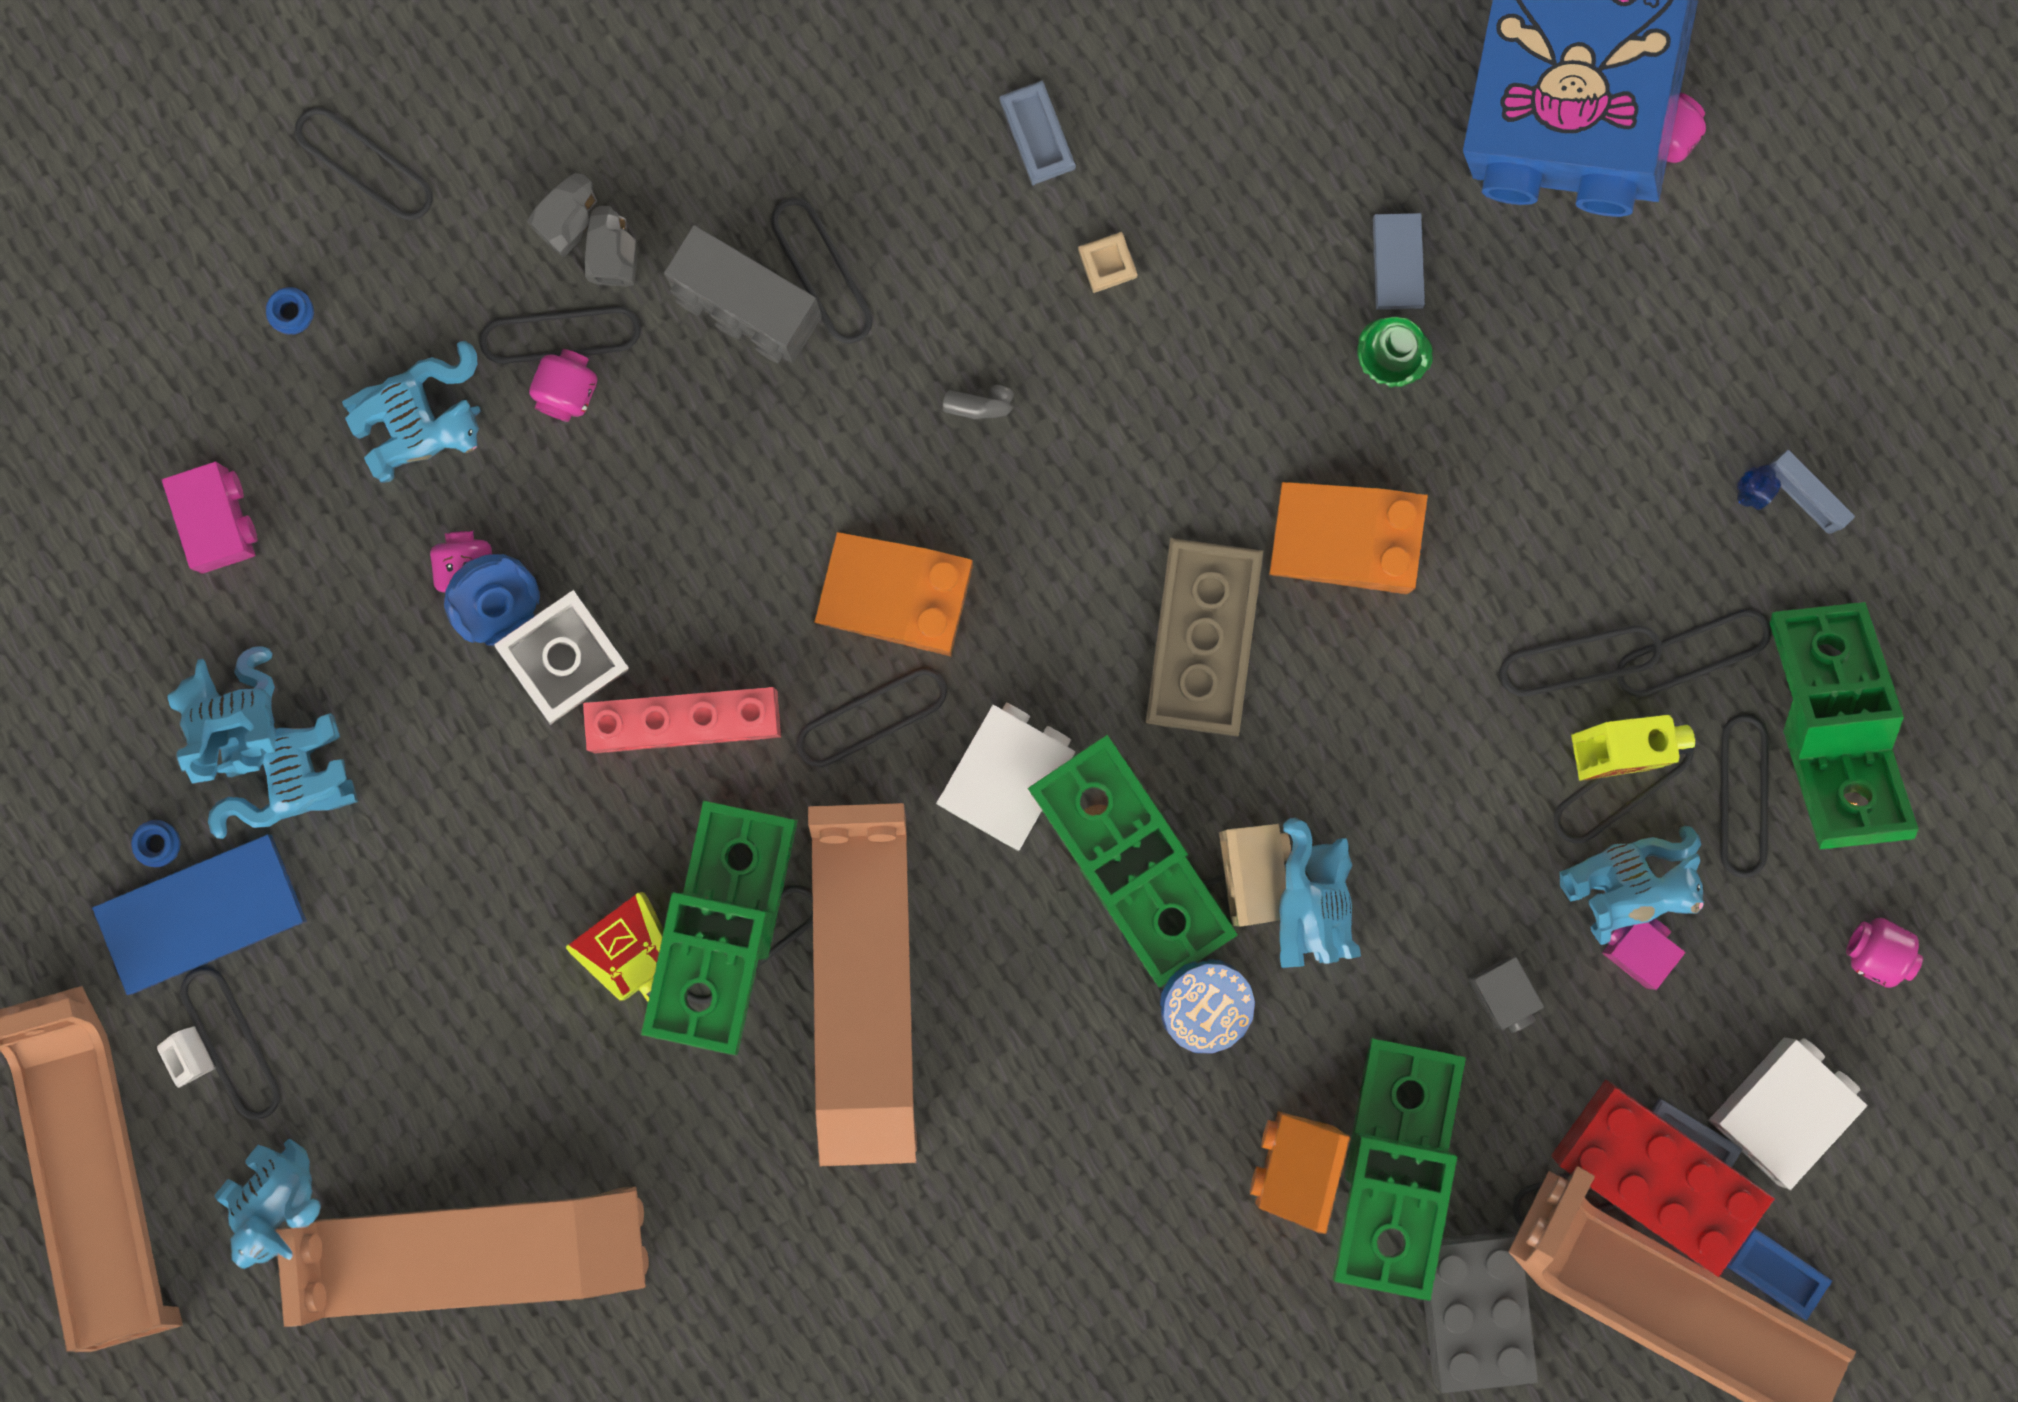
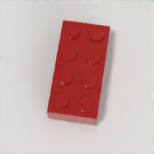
M1607 1079L1604 1080L1551 1155L1556 1163L1570 1174L1579 1167L1594 1175L1595 1177L1590 1185L1591 1189L1717 1277L1721 1275L1774 1201V1198L1762 1187Z

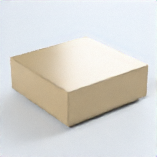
M1122 232L1078 247V252L1093 293L1137 278L1138 274Z

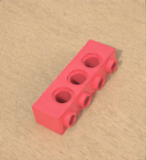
M774 687L583 703L586 749L592 753L781 738L778 692Z

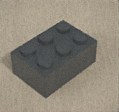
M693 225L664 272L672 287L670 292L677 297L676 303L697 316L700 315L702 310L711 314L710 316L717 321L715 326L735 339L739 340L742 334L751 338V341L757 345L755 350L775 363H779L784 358L793 364L822 317L817 299L695 225Z
M1512 1231L1442 1238L1431 1301L1424 1300L1433 1383L1441 1393L1538 1383L1525 1270L1508 1252L1517 1235Z

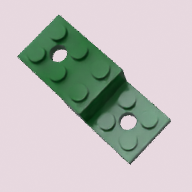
M1866 602L1772 612L1769 624L1793 698L1783 732L1819 850L1915 839L1919 828L1892 750L1904 716ZM1824 644L1832 645L1835 649L1840 650L1841 654L1838 656L1825 655L1818 649V646ZM1850 792L1859 793L1868 800V804L1864 806L1853 805L1845 799L1844 794Z
M1108 735L1027 788L1158 988L1166 984L1169 978L1184 965L1194 961L1199 962L1238 935L1187 860V852ZM1098 788L1107 795L1108 806L1102 814L1089 815L1082 810L1080 798L1085 790ZM1167 908H1176L1185 917V927L1178 935L1168 936L1159 928L1158 918L1161 912Z
M703 801L684 892H672L641 1035L738 1055L758 960H768L797 820ZM739 843L748 845L753 853L751 865L742 871L735 870L728 860L731 848ZM697 983L707 985L712 993L710 1006L701 1012L694 1010L689 1005L687 998L690 988Z
M1370 1038L1344 1178L1350 1183V1189L1333 1273L1334 1282L1431 1301L1457 1156L1449 1152V1145L1466 1057ZM1412 1080L1421 1087L1422 1097L1416 1106L1405 1108L1399 1104L1396 1092L1403 1082ZM1389 1228L1399 1230L1403 1236V1246L1394 1255L1382 1254L1377 1246L1379 1235Z

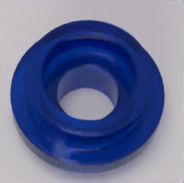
M1763 465L1759 468L1752 467L1746 471L1737 484V489L1739 490L1737 501L1744 507L1752 506L1756 510L1767 506L1775 498L1781 487V480L1776 477V471L1769 465Z

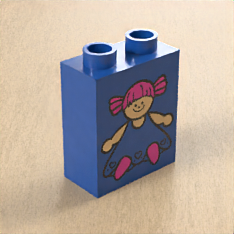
M1493 0L1463 147V153L1473 179L1484 180L1482 194L1503 203L1529 205L1538 201L1540 187L1578 192L1575 203L1578 208L1593 214L1612 217L1631 215L1635 199L1659 202L1698 0Z

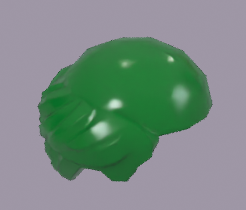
M1395 316L1376 319L1363 329L1359 336L1357 356L1363 373L1369 374L1370 379L1375 380L1378 384H1387L1392 388L1404 387L1420 379L1432 364L1433 350L1432 344L1418 324L1409 318Z

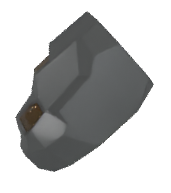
M578 173L567 177L536 206L527 220L534 231L563 258L582 240V235L589 226L590 213L597 202L593 192L592 181L585 175Z
M599 206L591 212L585 252V277L594 284L632 286L635 285L637 267L636 239L628 233L626 219L613 211L611 206Z

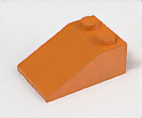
M1282 482L1269 575L1409 594L1416 587L1428 495L1379 488Z
M837 532L815 623L951 656L973 569V560L926 548Z
M1278 1111L1276 1121H1267L1261 1147L1268 1149L1264 1168L1256 1166L1251 1182L1250 1194L1257 1196L1255 1202L1257 1207L1313 1231L1326 1234L1350 1137L1333 1125Z

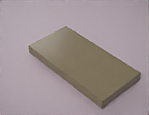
M1170 538L1145 724L1239 736L1263 558L1262 550Z

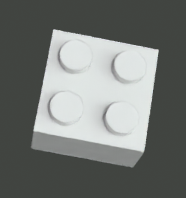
M574 590L494 644L499 654L550 725L626 673L629 669Z

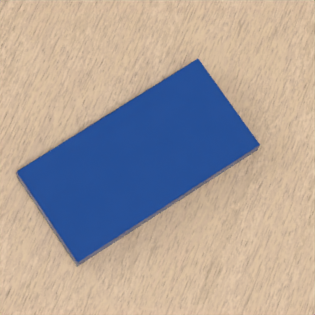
M265 835L92 908L126 995L140 992L307 922L272 835Z

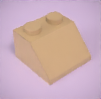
M1279 824L1219 832L1231 925L1246 926L1279 921L1280 896L1286 888L1284 862L1288 860L1291 853L1288 833H1280Z

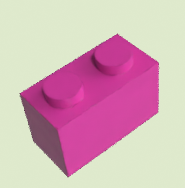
M213 462L161 479L190 569L203 574L256 556L252 543L258 541L257 533L251 518L248 515H242L238 499L243 498V489L234 471L229 472L228 468Z

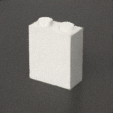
M1005 703L1003 709L992 705L936 804L1019 851L1042 812L1027 788L1072 759L1075 751L1068 748L1071 742L1070 738L1049 726L1045 728L1043 733L1027 724L1030 718L1028 714L1009 703Z
M1784 1037L1708 1121L1732 1143L1742 1148V1152L1778 1186L1791 1190L1868 1105L1857 1096L1860 1088L1854 1081L1841 1071H1837L1834 1075L1821 1063L1825 1056L1815 1045L1805 1038H1802L1799 1042L1796 1039Z

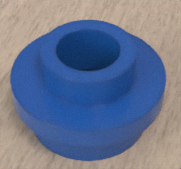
M287 287L271 295L266 305V316L274 329L283 334L293 335L304 331L310 325L314 316V307L311 299L303 291ZM290 304H296L298 306L297 316L293 319H285L283 315L285 307Z
M150 820L140 825L134 832L131 842L132 851L136 859L149 867H162L171 863L177 857L181 845L177 830L170 823L161 820ZM155 835H160L164 839V847L158 853L154 852L150 847V841Z

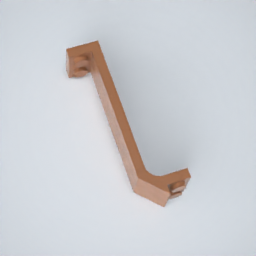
M904 803L808 807V826L812 837L815 1100L820 1166L916 1163L917 1131L914 1120L907 823Z
M76 987L0 1009V1051L10 1066L14 1080L67 1351L93 1352L183 1326L179 1307L163 1306L108 1037L83 987Z
M1579 1167L1573 1171L1567 1180L1550 1171L1548 1172L1508 1251L1541 1289L1743 1402L1833 1401L1848 1364L1855 1356L1856 1352L1720 1276L1717 1277L1700 1265L1595 1208L1585 1199L1595 1177L1594 1175Z
M635 1186L617 1188L598 1195L573 1199L314 1220L307 1227L291 1228L286 1226L276 1229V1232L293 1253L291 1260L278 1254L284 1327L302 1326L326 1317L584 1299L646 1288L645 1274L648 1271L649 1259L647 1250L642 1246L640 1227L644 1221L642 1201L637 1198Z

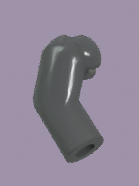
M1001 385L991 386L988 398L948 390L943 400V410L946 413L971 419L1005 417L1013 409V406L1010 404L1014 398V393L1012 389Z

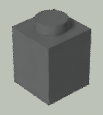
M1507 956L1467 978L1495 1029L1504 1030L1508 1028L1511 1033L1517 1032L1534 1023L1536 1018L1533 1013L1544 1008L1517 957Z

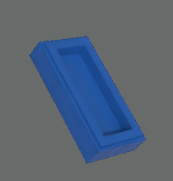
M1756 1228L1751 1231L1726 1266L1806 1321L1832 1282L1828 1277Z

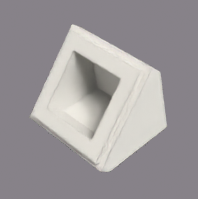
M195 1026L172 1034L157 1046V1050L178 1088L216 1069Z

